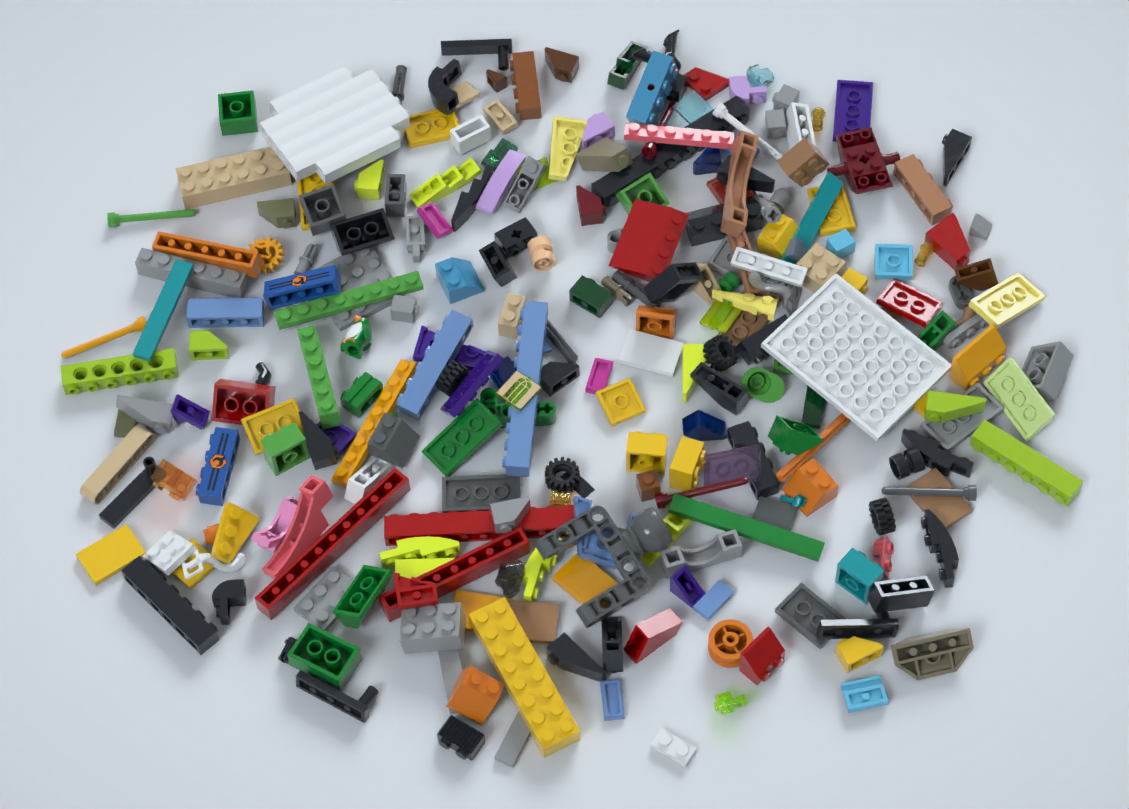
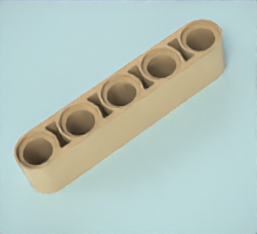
M140 424L133 427L80 488V494L94 504H99L153 444L155 434Z

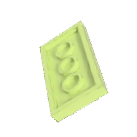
M1009 357L983 382L991 395L1004 407L1005 414L1025 441H1030L1056 416L1013 358Z

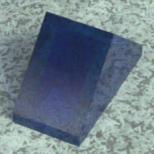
M707 147L693 162V174L717 173V168L722 163L719 148Z

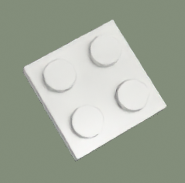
M170 530L142 557L144 560H149L156 569L169 576L197 549L194 544Z

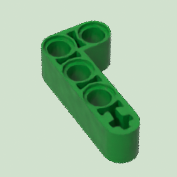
M493 388L483 389L480 394V401L503 424L501 428H506L507 422H511V417L506 415H508L509 406H512L513 403L498 404L497 391ZM539 401L535 426L554 424L556 421L555 405L550 401Z

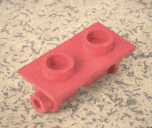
M884 535V540L878 538L874 542L873 557L879 558L872 559V562L881 565L884 570V576L886 579H889L890 571H892L891 555L894 553V544L887 535Z

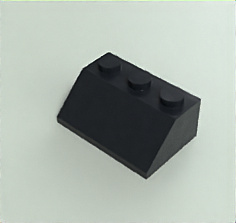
M384 208L331 223L332 236L341 256L395 240Z

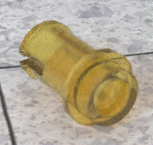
M817 107L814 108L811 115L813 117V131L819 132L823 129V118L826 116L823 108Z
M928 242L921 244L914 263L924 267L929 256L934 252V246Z

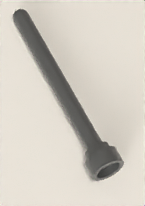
M968 485L964 489L883 487L881 489L884 495L964 497L968 501H976L977 498L976 485Z

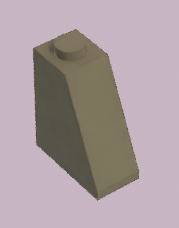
M607 137L576 154L583 171L619 172L633 163L628 148Z

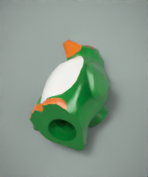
M354 315L355 324L347 330L340 349L341 352H345L349 356L361 359L362 352L368 350L372 345L370 342L372 338L371 323L365 317Z

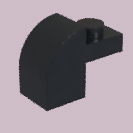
M244 579L224 581L213 591L212 602L214 608H216V617L220 618L222 625H230V607L246 606V585Z

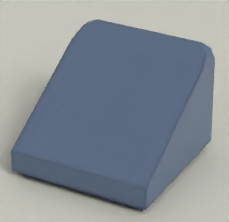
M799 238L790 239L786 257L798 262L805 254L806 245Z

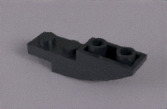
M903 429L901 442L907 450L916 447L920 451L927 467L930 469L936 467L946 477L952 471L970 478L974 462L965 457L953 455L947 450H940V442L932 437L920 435L914 430Z
M925 509L924 517H921V527L926 531V535H924L925 546H929L930 554L935 553L936 562L940 563L939 578L940 581L944 582V587H953L955 578L953 569H957L959 562L956 547L943 523L933 512Z

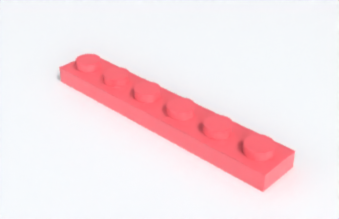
M625 123L624 140L732 150L734 132Z

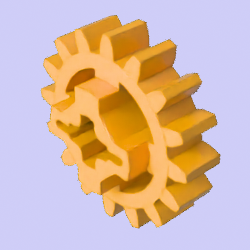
M261 237L260 241L254 239L255 244H248L249 250L258 251L265 262L260 275L262 272L268 275L270 270L274 273L275 267L280 268L279 262H284L283 256H285V253L277 239L272 241L271 237H268L267 240Z

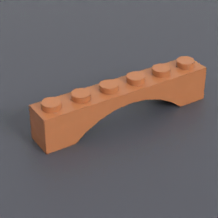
M742 130L732 145L720 231L735 237L740 235L747 224L746 189L758 142L757 135Z

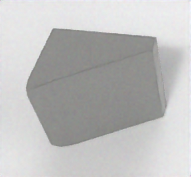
M975 213L969 235L987 240L992 223Z

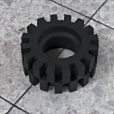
M722 334L713 337L703 345V352L706 353L703 356L708 359L706 361L707 364L710 363L712 369L715 367V370L720 372L732 367L738 360L736 356L738 351H735L736 346L732 345L733 341H728L729 337H724Z
M458 360L452 361V364L449 363L448 367L444 368V372L440 373L441 377H438V382L436 383L437 388L450 397L470 373V369Z
M561 457V460L558 461V458H554V463L550 461L549 466L546 465L545 483L548 489L551 488V492L555 493L557 490L558 495H561V492H564V495H566L568 490L572 493L573 488L576 489L578 487L580 471L574 460L571 462V459L567 458L565 461L564 457ZM565 471L569 473L570 477L567 480L560 481L555 478V474Z
M884 497L870 501L869 512L876 533L881 536L895 532L896 521L888 499Z

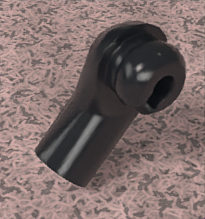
M259 362L255 367L259 372L255 384L268 385L272 375L265 364Z

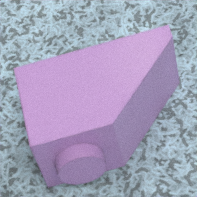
M604 111L594 114L587 120L582 137V150H585L604 137L609 139L615 137V126Z

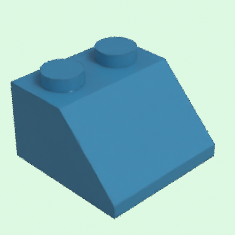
M451 257L435 263L436 276L450 304L485 292L471 261Z

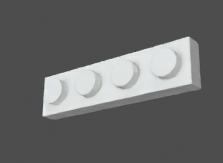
M736 247L730 263L733 267L749 272H757L762 276L801 288L808 272V268L740 247Z

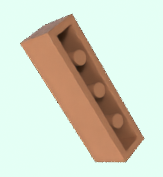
M912 154L895 162L893 174L931 226L941 222L951 214L953 208L951 201L946 199L941 187L935 184L932 175L929 172L927 173L920 159H917Z

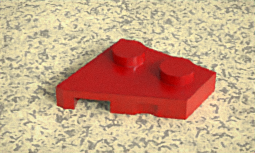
M697 67L684 74V76L688 77V87L703 102L729 87V79Z
M393 573L399 610L439 604L436 583L421 581L415 577L409 579L400 576L399 573Z

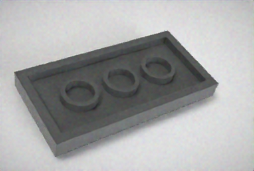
M499 474L442 477L443 513L450 511L468 512L469 510L487 511L491 509L490 504L521 498L520 476Z

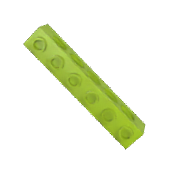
M174 348L156 351L151 362L133 357L132 354L61 366L62 386L66 395H75L87 391L94 392L106 388L113 389L124 385L132 386L143 382L151 383L162 379L170 380L179 377Z

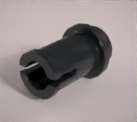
M289 637L284 641L285 646L278 657L281 662L289 664L287 654L297 639Z

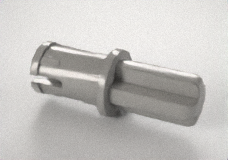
M311 243L307 245L303 256L299 258V264L294 274L307 272L309 267L313 265L312 260L317 252V246Z

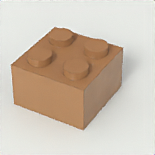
M805 137L777 160L785 174L801 187L808 185L815 176L824 172L826 167L830 165L821 151Z

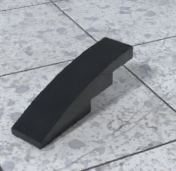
M485 166L481 180L473 179L469 193L461 191L451 219L454 232L475 212L476 205L493 175L492 166Z

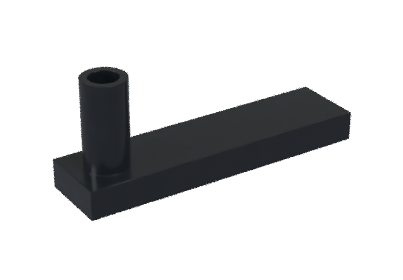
M512 39L441 41L442 56L498 54V69L506 71L509 69V53H512Z
M146 457L143 460L145 469L99 514V518L113 529L167 476L166 471L156 465L153 457Z
M888 611L876 613L878 619L820 620L816 635L818 639H849L853 636L858 638H895L900 624L898 618H890Z
M301 670L296 675V687L363 723L369 718V705L379 693L374 686H368L359 700H356Z

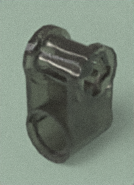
M516 560L500 564L495 584L503 590L505 598H512L519 593L525 575L523 562Z

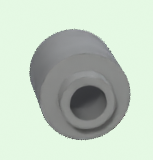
M779 188L774 192L769 202L774 203L781 211V214H783L791 201V193L785 188Z

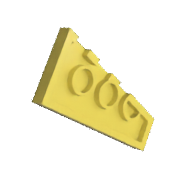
M553 117L548 179L567 180L581 145L587 121Z

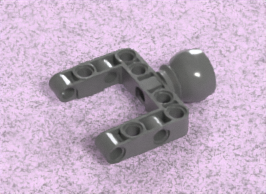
M594 506L534 543L545 561V559L557 553L560 554L578 544L579 540L587 535L595 533L605 551H608L612 556L614 565L624 580L576 609V613L586 628L595 625L648 592L650 579L639 562L640 557L644 556L645 552L657 553L663 551L673 542L667 526L653 507L640 511L633 518L631 526H626L623 529L615 525L604 507ZM595 514H600L603 516V519L595 521L592 517ZM610 530L614 535L606 538L603 536V533ZM562 534L569 536V539L565 542L560 541L558 538ZM631 563L635 568L632 571H627L624 569V565ZM637 580H642L645 582V586L638 588L634 583ZM607 600L611 603V606L609 608H602L600 603Z

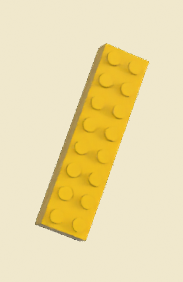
M503 597L470 613L469 624L500 680L505 684V689L530 730V734L542 756L545 758L579 741L580 730L506 598Z

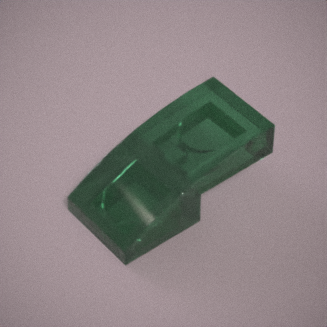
M502 138L494 150L490 149L482 160L481 165L484 167L486 165L492 166L493 172H495L508 151L511 149L517 152L518 147Z

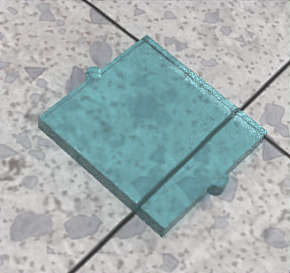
M694 90L685 97L682 96L681 100L673 106V109L688 124L713 110Z

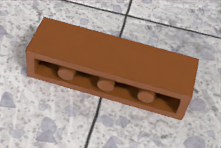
M534 51L512 53L513 60H509L510 71H514V74H511L512 85H516V88L513 89L514 99H518V103H515L516 114H520V120L542 118Z

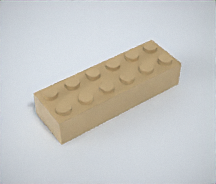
M271 147L175 168L185 210L292 185L289 170Z

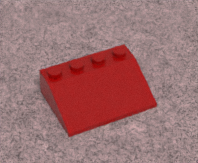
M635 199L608 266L650 282L669 267L689 214L672 207Z

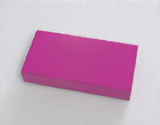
M433 202L418 208L417 213L437 239L452 233L453 228Z
M600 358L594 359L585 388L586 393L595 394V392L607 387L613 368V361Z

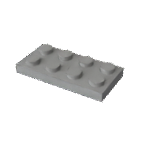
M976 383L961 395L986 398L983 412L947 422L934 423L925 420L921 423L920 428L929 437L939 441V447L942 450L951 451L970 437L984 419L990 422L1004 411V407L979 383Z

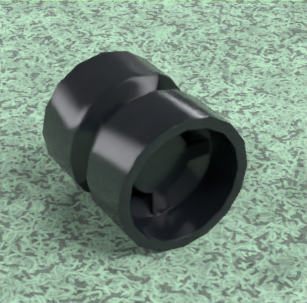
M916 447L904 451V454L898 453L889 457L890 468L898 480L910 476V472L918 473L925 470L924 459Z

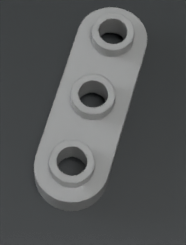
M976 314L951 331L945 337L943 343L949 349H955L963 340L973 337L976 331L986 328L989 323L979 314Z

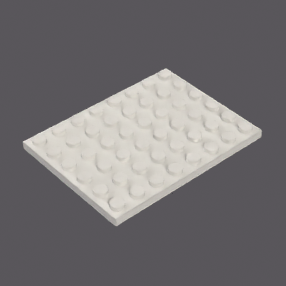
M837 273L761 343L762 349L876 441L880 440L928 390L951 370V364Z

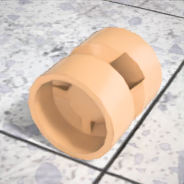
M538 236L531 239L527 246L533 269L546 271L554 267L556 259L550 238Z

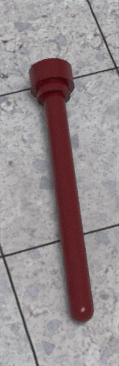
M675 102L669 104L658 126L667 125L676 108ZM645 143L641 150L642 155L645 158L652 159L657 152V143Z
M741 477L675 494L687 498L746 485L748 479ZM663 492L655 494L658 509L666 508L667 505H670L674 494L668 495Z

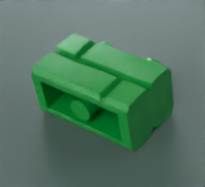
M364 372L362 376H357L353 381V385L349 389H345L341 394L342 407L360 418L380 396L383 390L382 382L373 378L367 372Z

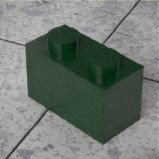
M582 275L569 290V299L574 304L601 318L613 304V293L607 287H602L593 279Z

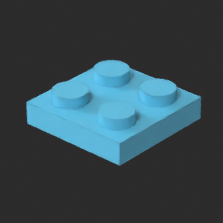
M875 244V279L912 280V245Z

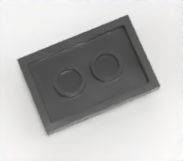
M800 583L775 608V613L819 649L830 640L817 638L816 632L820 620L846 619L803 583Z

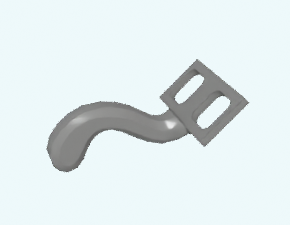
M751 272L749 274L748 280L755 288L768 292H780L784 295L785 302L783 307L790 316L796 311L802 290L800 287L795 286L797 289L795 296L792 292L793 285L791 284L788 287L781 284L766 283L761 280L759 273ZM789 300L793 304L792 311L788 307Z

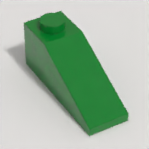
M942 310L917 338L936 351L944 345L945 337L959 327V325Z

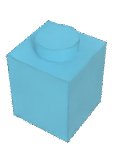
M844 229L827 238L825 249L842 259L855 252L856 241Z

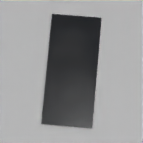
M565 472L560 477L563 480H567L570 475L568 472ZM581 476L578 487L576 489L573 488L582 498H586L595 490Z

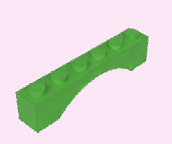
M316 325L297 329L322 430L341 426Z

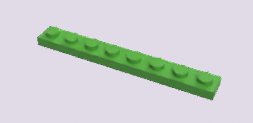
M415 271L347 290L339 294L276 310L274 314L279 330L392 299L394 295L402 296L424 290L419 272Z

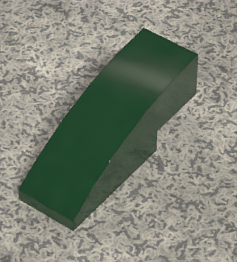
M631 41L617 57L616 65L609 72L607 84L624 90L641 61L634 59L629 61V58L639 49L645 48L647 50V46Z

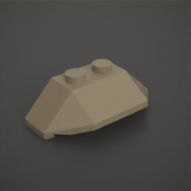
M961 628L907 638L891 645L895 666L916 680L956 672L974 649L970 628Z

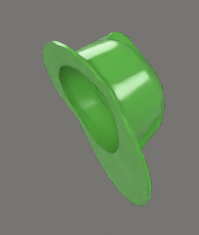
M759 367L746 371L741 380V386L748 390L749 396L766 403L779 400L785 390L784 382L778 375Z

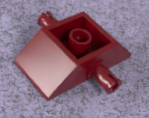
M871 127L836 134L841 164L827 166V173L831 172L834 176L845 175L850 190L856 194L893 186L886 165L895 164V162L899 161V152L886 155L881 154Z

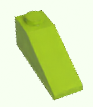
M928 390L924 420L934 423L947 422L983 412L986 398Z

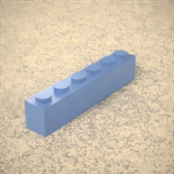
M453 309L449 315L445 316L441 330L436 331L433 338L434 342L425 350L423 361L417 364L415 368L416 373L413 378L410 377L408 379L406 390L397 399L396 403L399 412L418 421L421 419L438 389L436 383L438 382V377H441L440 373L444 372V368L448 367L449 363L452 364V361L455 360L473 329L472 318Z

